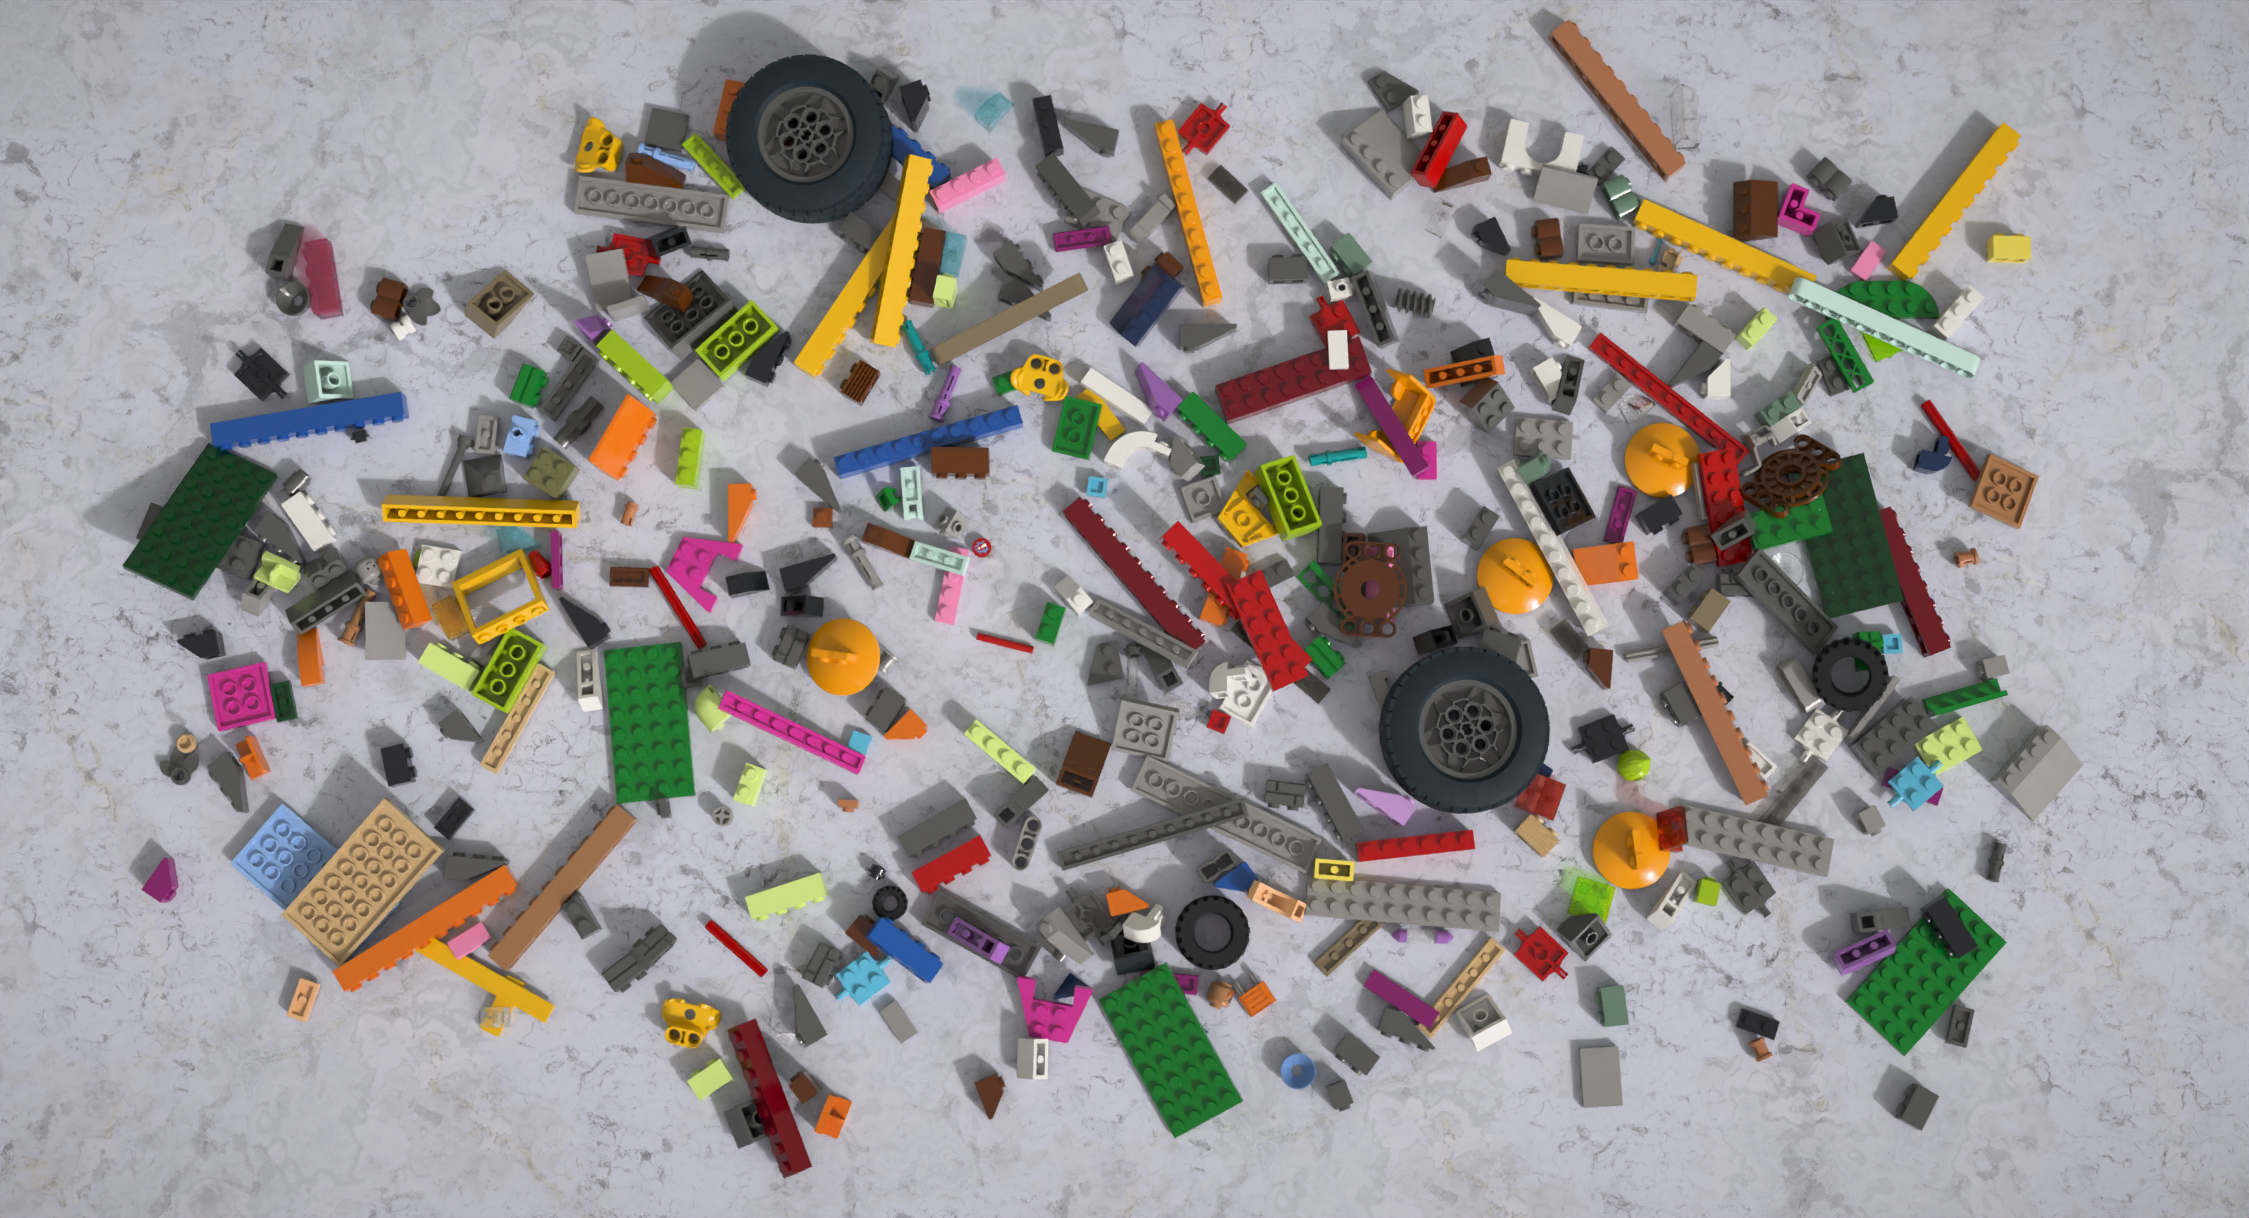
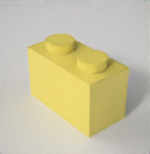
M1995 233L1987 240V262L2025 263L2031 259V236H2024L2021 233L2013 234L2012 236H2005V233Z
M1315 858L1312 876L1316 879L1353 881L1355 862Z

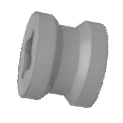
M723 806L716 808L712 814L714 823L720 826L729 825L734 818L733 812Z

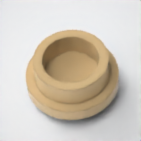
M182 734L178 737L176 746L179 751L190 753L195 750L197 740L191 734Z

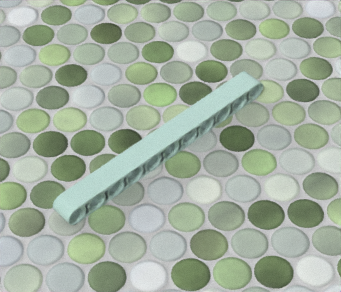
M1800 277L1794 279L1788 295L1791 300L1966 378H1973L1975 376L1980 361L1978 356Z

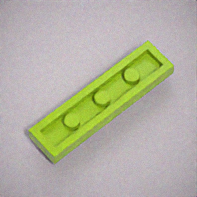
M696 132L682 144L683 148L732 200L745 190L734 172Z

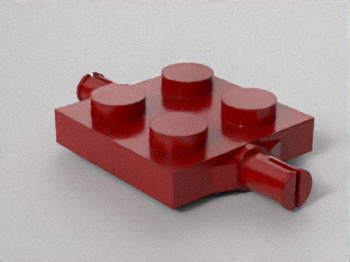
M1221 102L1215 110L1209 109L1201 103L1181 126L1178 134L1188 142L1182 149L1183 154L1185 153L1187 156L1193 148H1196L1207 156L1230 129L1231 125L1221 117V114L1227 108L1224 103Z
M614 233L609 247L597 245L596 253L623 248L628 274L631 276L644 278L649 263L661 264V257H650L644 238Z
M1323 295L1316 298L1321 309L1310 315L1309 319L1325 348L1328 347V331L1347 330V340L1361 333L1343 300L1328 305Z
M1541 926L1528 936L1520 928L1514 933L1522 943L1513 955L1540 981L1543 982L1554 972L1562 980L1566 978L1565 976H1568V973L1560 965L1569 953Z

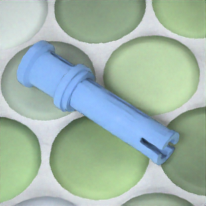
M642 142L638 148L637 153L649 155L670 166L691 172L695 169L696 160L666 153L659 147L645 146V143Z

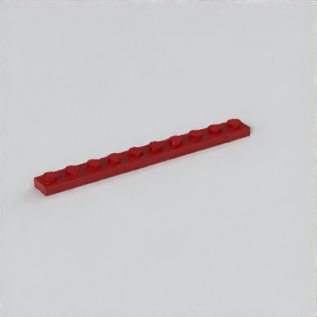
M1601 332L1588 347L1590 351L1714 449L1721 450L1734 447L1737 465L1750 451Z

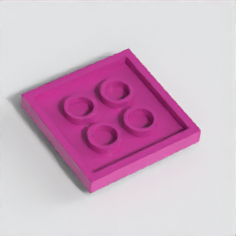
M267 662L207 675L218 732L276 719L269 686L271 682Z

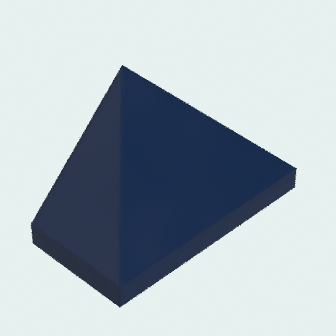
M1069 973L1053 996L1054 999L1074 996L1076 985L1089 986Z

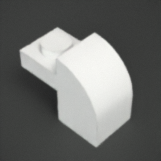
M1228 662L1218 665L1210 675L1209 694L1215 699L1234 697V683L1251 681L1252 672L1245 666L1233 667Z
M1156 904L1146 917L1132 912L1123 923L1124 937L1137 943H1150L1161 936L1160 926L1165 921L1163 906Z

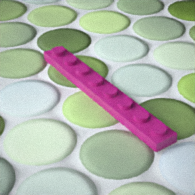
M728 690L724 692L717 708L856 775L859 774L866 756Z

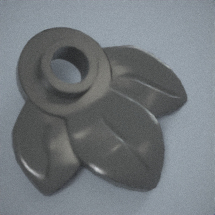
M421 288L415 294H408L403 299V307L406 311L410 312V318L415 323L426 325L427 316L436 315L441 311L438 303L431 299L434 290ZM416 301V305L411 307L410 303Z
M177 747L171 753L170 761H160L161 772L165 776L171 777L173 783L177 785L187 784L191 779V774L199 766V756L197 753L188 756L187 753L179 751ZM181 772L184 773L183 779L179 778V774Z

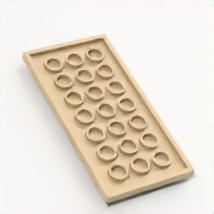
M386 797L281 915L340 967L444 852V849Z

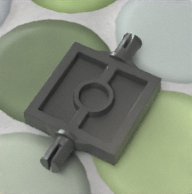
M1733 858L1727 861L1726 864L1732 873L1721 884L1742 914L1746 915L1753 909L1758 908L1764 918L1770 915L1771 912L1765 903L1776 894V891L1757 864L1751 861L1746 866L1739 868Z
M1071 887L1065 891L1071 902L1062 911L1085 942L1090 938L1096 937L1103 947L1105 944L1099 938L1103 934V929L1114 921L1093 890L1078 897Z

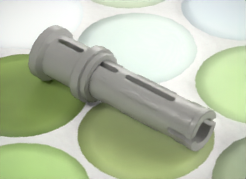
M854 534L842 541V545L846 546L851 554L850 558L856 561L872 590H876L883 583L867 559L865 548H862L857 540L858 536Z

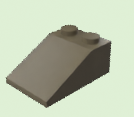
M504 270L467 303L465 316L494 339L507 328L535 293Z

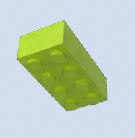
M750 300L695 351L724 383L780 331L757 304Z
M613 329L596 345L600 350L598 354L609 365L614 363L612 366L622 377L627 375L626 379L637 390L641 388L640 392L651 403L655 401L659 404L674 388L667 378Z
M1295 455L1260 465L1254 474L1262 493L1270 499L1267 506L1281 541L1284 542L1317 531L1322 522Z
M514 628L508 630L471 695L509 714L548 646Z

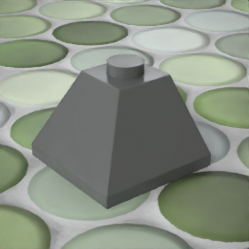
M502 455L463 461L468 497H482L507 492Z
M1597 913L1570 916L1557 929L1562 939L1585 962L1612 936V933Z

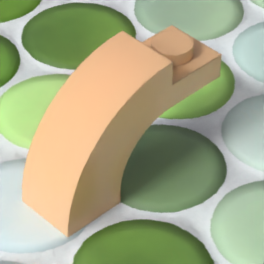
M1254 880L1249 888L1248 899L1301 923L1306 911L1305 903Z

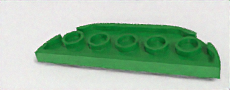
M1857 281L1847 284L1836 292L1894 319H1937L1940 317L1937 304L1931 294L1920 285L1909 281ZM1825 315V320L1833 319Z

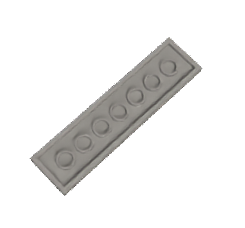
M579 176L574 213L670 227L685 226L686 229L725 234L730 196Z
M1681 805L1674 843L1828 877L1834 839Z

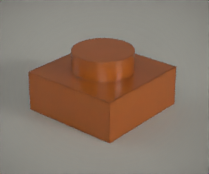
M813 508V528H833V508Z

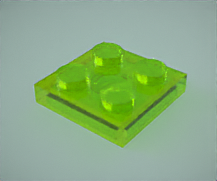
M1577 876L1567 914L1577 916L1597 913L1606 925L1616 887Z

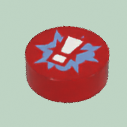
M979 538L974 541L972 550L977 557L985 558L991 553L992 547L987 539Z

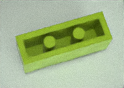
M683 427L675 484L679 488L698 490L705 433L702 429Z

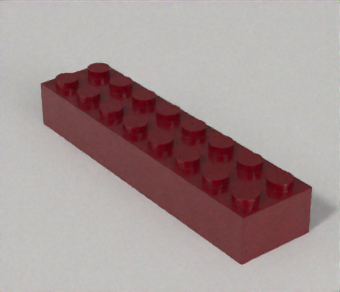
M1356 337L1347 340L1348 369L1329 370L1328 347L1215 385V392L1227 425L1367 378L1371 375L1372 371L1360 338Z

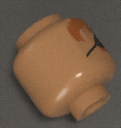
M1221 980L1212 982L1206 994V999L1210 1001L1209 1006L1218 1010L1221 1007H1229L1234 995V990L1231 988L1232 985Z

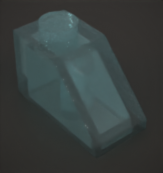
M999 92L986 100L975 113V121L990 133L1014 104Z
M953 232L947 233L940 273L959 277L967 245L966 235Z
M501 526L502 529L496 530L499 549L504 555L511 554L519 549L527 551L542 548L540 542L516 526Z

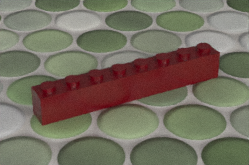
M1891 506L1879 510L1904 601L1900 602L1924 658L1951 648L1950 637L1944 632L1942 627L1943 621L1935 611V602L1929 597L1927 592V583L1920 576V567L1914 562L1912 548L1907 545L1905 532L1897 522V513L1895 510H1892Z
M756 1018L728 1029L729 1040L736 1052V1058L742 1068L743 1076L750 1089V1095L755 1102L757 1113L761 1118L765 1134L769 1139L771 1150L775 1155L783 1178L812 1167Z

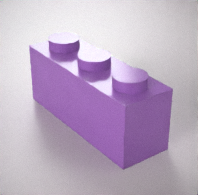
M1886 929L1835 952L1832 961L1842 977L1895 953L1897 945Z

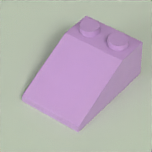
M1357 788L1352 792L1397 827L1404 826L1417 808L1414 805L1415 801L1407 795L1404 797L1402 795Z

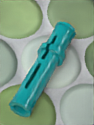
M912 320L905 321L906 324L903 322L901 327L916 354V361L920 362L925 375H930V371L934 373L936 368L929 357L930 353L925 349Z
M1366 447L1339 451L1326 450L1324 453L1309 454V464L1312 467L1322 464L1332 465V463L1366 459Z

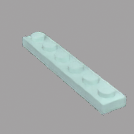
M1277 182L1263 190L1260 195L1302 255L1307 257V262L1323 285H1326L1327 281H1332L1338 277L1340 272Z

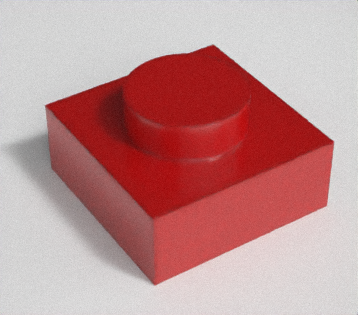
M1213 709L1206 728L1225 734L1231 716Z

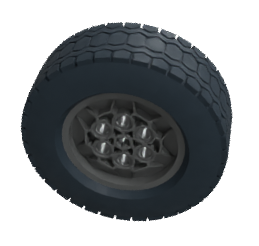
M802 54L779 59L777 62L774 61L766 65V68H761L740 89L736 95L737 98L733 101L730 108L731 112L729 111L727 119L726 148L730 164L739 182L764 208L790 221L807 224L827 223L842 219V217L848 216L850 212L854 213L855 210L860 209L875 195V192L882 185V181L885 180L889 171L888 168H890L893 154V134L890 119L877 93L856 70L843 62L826 56L805 54L804 56ZM816 115L814 122H808L810 116ZM793 121H798L797 127L790 128V124ZM830 128V132L827 135H822L823 129ZM807 134H812L809 136V140H804L807 138ZM789 139H794L792 146L787 147L786 142ZM821 146H825V151L821 154H818V148ZM802 152H807L805 159H799Z
M1453 647L1440 650L1411 665L1399 676L1389 690L1381 710L1379 722V741L1382 755L1396 782L1418 802L1439 811L1455 814L1479 813L1505 805L1519 796L1539 773L1546 758L1550 739V721L1548 719L1547 707L1545 706L1546 703L1532 678L1509 658L1477 647ZM1469 706L1475 708L1476 714L1473 717L1467 713ZM1450 710L1455 711L1457 714L1455 721L1450 720L1448 717ZM1482 721H1486L1489 724L1487 731L1481 729L1480 724ZM1463 725H1467V729L1470 730L1468 735L1464 734V730H1462ZM1444 729L1450 730V739L1443 737L1442 732ZM1477 739H1480L1483 742V748L1481 750L1475 747V741ZM1458 743L1463 744L1465 748L1462 754L1456 751Z

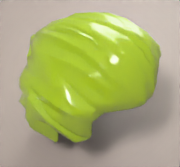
M1630 749L1619 755L1616 770L1627 781H1639L1648 774L1651 759L1640 750Z

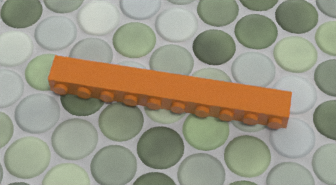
M503 865L332 972L344 992L351 991L353 993L362 988L361 984L367 980L371 982L380 976L379 973L384 969L389 971L396 967L397 961L402 958L407 960L414 955L413 951L418 948L422 950L431 945L430 941L436 937L440 939L449 933L447 930L455 927L456 929L465 924V919L472 916L474 918L481 914L484 907L496 905L500 902V897L512 895L520 885L507 865Z

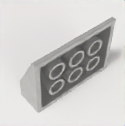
M1383 109L1357 126L1341 143L1344 151L1390 200L1415 180L1410 172L1422 151L1411 139H1407L1406 134Z
M2042 725L2037 727L1989 782L2031 821H2034L2080 770L2083 764L2051 727Z

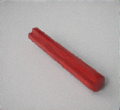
M710 920L705 925L706 930L759 977H763L767 973L768 969L713 920Z

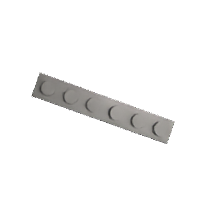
M1098 598L1089 611L1088 616L1187 669L1197 656V650Z

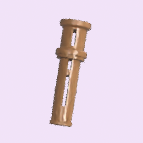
M365 589L367 595L361 598L350 621L345 623L346 627L341 637L337 639L351 647L355 645L353 642L358 632L362 631L361 625L365 618L364 602H373L377 595L368 589Z

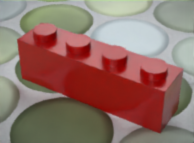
M1443 111L1435 125L1433 132L1410 172L1420 186L1435 188L1468 127L1459 113Z
M981 835L911 873L922 893L927 892L929 895L938 890L937 886L944 882L947 885L956 880L954 876L960 873L964 876L973 871L972 866L976 864L982 866L990 861L989 857L992 855Z

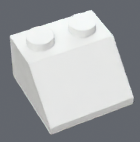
M1489 993L1455 1011L1463 1029L1477 1051L1512 1033L1506 1017Z

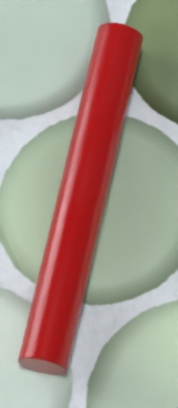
M979 632L976 638L979 641L1031 654L1034 646Z

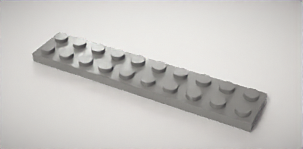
M1148 755L1131 788V791L1181 815L1238 799ZM1246 802L1245 805L1249 817L1210 828L1304 874L1307 873L1322 838Z
M1308 876L1305 916L1498 933L1501 893L1358 880L1316 879L1313 876Z

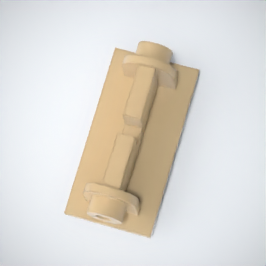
M1672 247L1666 249L1660 261L1666 264V267L1659 264L1656 272H1662L1663 270L1674 271L1675 267L1678 268L1683 259L1680 256L1683 250L1676 253Z

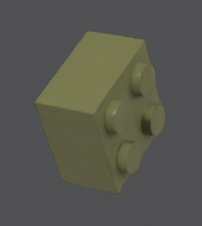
M543 446L523 479L554 499L561 500L580 469Z

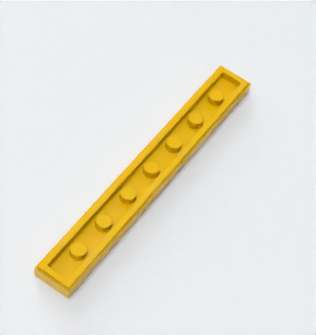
M436 938L430 941L432 944L422 950L420 948L415 950L543 1023L547 1022L556 1006L467 955L457 961L449 946Z

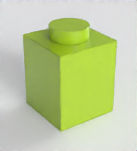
M1704 876V879H1698L1693 902L1716 906L1721 883H1717L1715 878Z

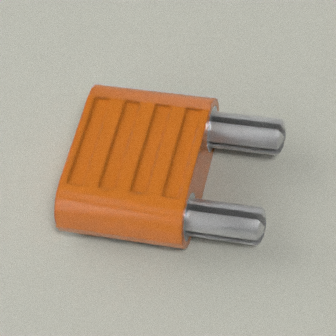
M1252 971V974L1249 973V976L1255 986L1247 992H1244L1238 982H1236V985L1233 984L1234 989L1239 995V1001L1250 1017H1253L1276 1001L1265 982L1260 981L1254 971Z

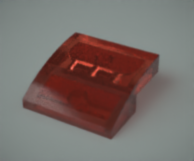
M1537 774L1532 783L1517 796L1514 807L1553 821L1566 784Z

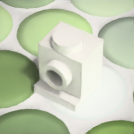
M1349 277L1334 281L1330 280L1325 285L1330 304L1352 299L1355 292L1353 282L1349 281ZM1339 286H1344V287H1345V290H1344V291H1340V290L1338 289V287H1339Z

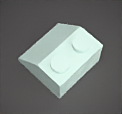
M314 360L303 366L308 404H328L354 399L349 362Z

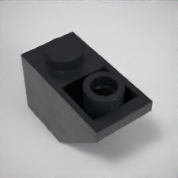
M214 629L202 631L203 634L195 635V633L183 635L182 639H177L179 645L202 659L209 660L226 656L222 633L216 632Z

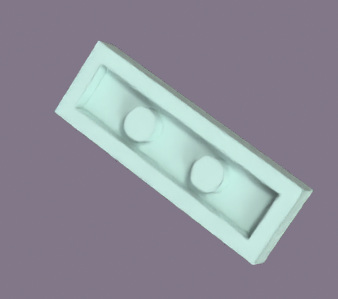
M917 541L914 543L909 558L911 561L961 576L965 575L970 560L967 556Z

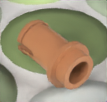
M627 501V504H624L625 510L620 523L632 527L636 511H639L638 504Z

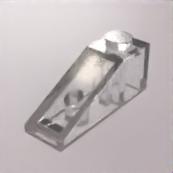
M1628 393L1620 397L1621 401L1617 404L1627 424L1645 416L1656 406L1654 401L1639 393L1633 395Z

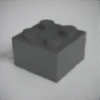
M1491 378L1481 379L1459 401L1475 427L1488 434L1515 408L1499 382Z

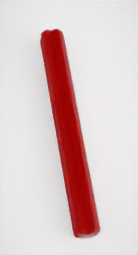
M1927 400L1922 403L1921 407L1941 436L1949 437L1950 449L1972 480L1977 481L1980 474L1978 466L1932 401Z
M654 566L649 572L696 647L702 649L707 645V642L658 566Z

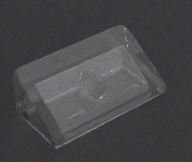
M1789 752L1777 765L1778 767L1767 777L1766 782L1778 794L1783 793L1807 765Z

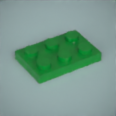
M1065 396L1052 452L1089 460L1103 405Z

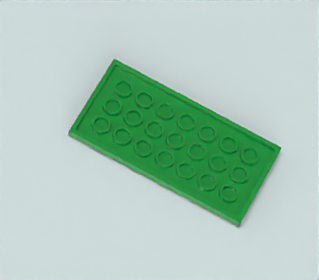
M675 642L604 650L617 804L651 801L661 798L696 796L686 688H682L681 668H684L682 643Z
M1946 889L1940 896L1947 898L1978 946L1959 959L1949 957L1943 949L1945 946L1941 940H1937L1933 935L1931 925L1927 924L1921 916L1896 944L1895 953L1884 957L1845 1001L1902 1056H1905L2007 943L1950 889Z
M1167 962L1099 999L1101 1006L1174 1138L1243 1102L1239 1091Z

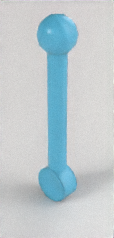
M1659 239L1654 254L1649 259V263L1652 265L1657 261L1656 256L1663 239Z

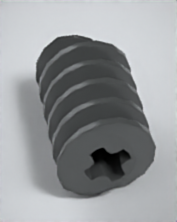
M1399 287L1394 307L1397 306L1398 312L1404 307L1406 314L1410 309H1412L1413 315L1419 311L1420 317L1427 312V318H1430L1436 297L1432 300V295L1428 294L1425 299L1423 292L1417 297V291H1413L1410 295L1409 289H1406L1403 294L1402 288Z

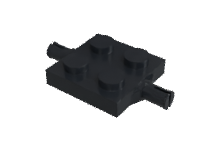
M260 348L249 357L242 350L236 353V356L243 363L234 376L262 402L274 392L281 399L285 398L283 395H288L280 386L290 374L263 348Z
M1612 714L1579 727L1581 744L1571 747L1574 755L1585 751L1589 755L1592 764L1629 750L1625 735L1635 731V728H1632L1633 724L1621 727L1615 715Z

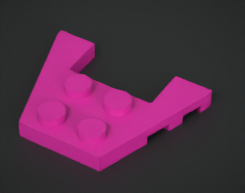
M683 537L666 572L707 612L711 613L718 597L700 588L718 553L733 561H737L744 546L736 543Z
M1019 975L1018 985L1029 1037L1068 1043L1094 988L1076 985L1073 1004L1035 998L1037 978Z

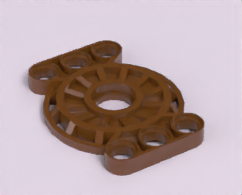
M1798 435L1793 441L1794 449L1778 451L1761 462V467L1755 472L1754 482L1743 484L1741 488L1742 496L1746 501L1774 518H1785L1789 514L1788 507L1805 505L1823 493L1829 480L1828 470H1837L1841 466L1840 454L1808 435ZM1802 441L1807 442L1805 446H1798L1797 444ZM1815 450L1822 451V453L1819 455L1812 454V452ZM1829 459L1837 460L1835 463L1832 464L1827 462ZM1789 472H1796L1801 475L1794 482L1782 480V477ZM1748 489H1754V490H1756V491H1755L1754 493H1752V494H1747V493H1746V491H1747ZM1762 498H1769V499H1770V500H1769L1768 502H1766V503L1760 502V500H1761ZM1779 506H1782V507L1785 508V509H1784L1783 511H1781V512L1775 511V508H1777V507H1779Z
M1351 541L1346 544L1344 549L1346 556L1350 559L1339 569L1334 582L1336 604L1342 614L1347 617L1341 622L1340 630L1348 636L1391 638L1397 631V627L1391 619L1400 612L1407 596V582L1404 573L1394 562L1401 556V549L1394 543ZM1351 545L1358 546L1359 552L1357 555L1352 556L1349 554L1348 549ZM1370 546L1378 548L1376 556L1368 555L1367 550ZM1393 546L1397 548L1398 552L1395 557L1391 558L1387 555V549ZM1347 566L1349 569L1346 571L1343 578H1340L1342 571ZM1396 569L1401 574L1402 581H1399V578L1395 573ZM1374 580L1378 583L1380 591L1375 598L1368 599L1362 595L1361 587L1365 581ZM1338 581L1341 582V594H1337ZM1401 585H1404L1403 598L1400 597ZM1338 598H1342L1344 605L1347 607L1345 610L1340 605ZM1398 601H1401L1399 608L1393 612L1392 610L1396 607ZM1349 621L1355 627L1350 633L1344 630V624ZM1366 623H1372L1374 626V630L1370 634L1363 631V626ZM1385 624L1393 626V632L1389 635L1384 634L1382 631Z

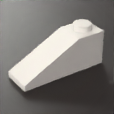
M1534 296L1533 298L1541 304L1535 314L1547 334L1557 347L1568 349L1582 326Z
M596 649L577 652L578 700L583 712L603 709Z
M1681 871L1655 904L1646 919L1661 931L1673 923L1697 882L1684 871Z

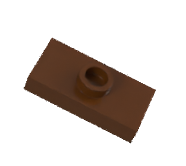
M610 567L609 586L649 588L650 568Z

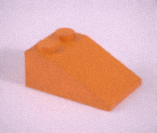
M1634 541L1572 549L1573 559L1588 586L1639 579Z

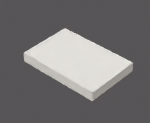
M1247 659L1243 666L1252 672V680L1235 682L1234 697L1224 698L1219 710L1252 728L1271 696L1272 689L1262 667Z

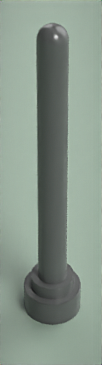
M459 434L457 439L458 449L437 496H446L465 450L472 446L473 439Z

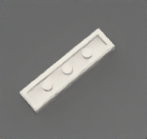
M1093 368L1089 369L1080 385L1142 426H1144L1153 412L1147 404Z

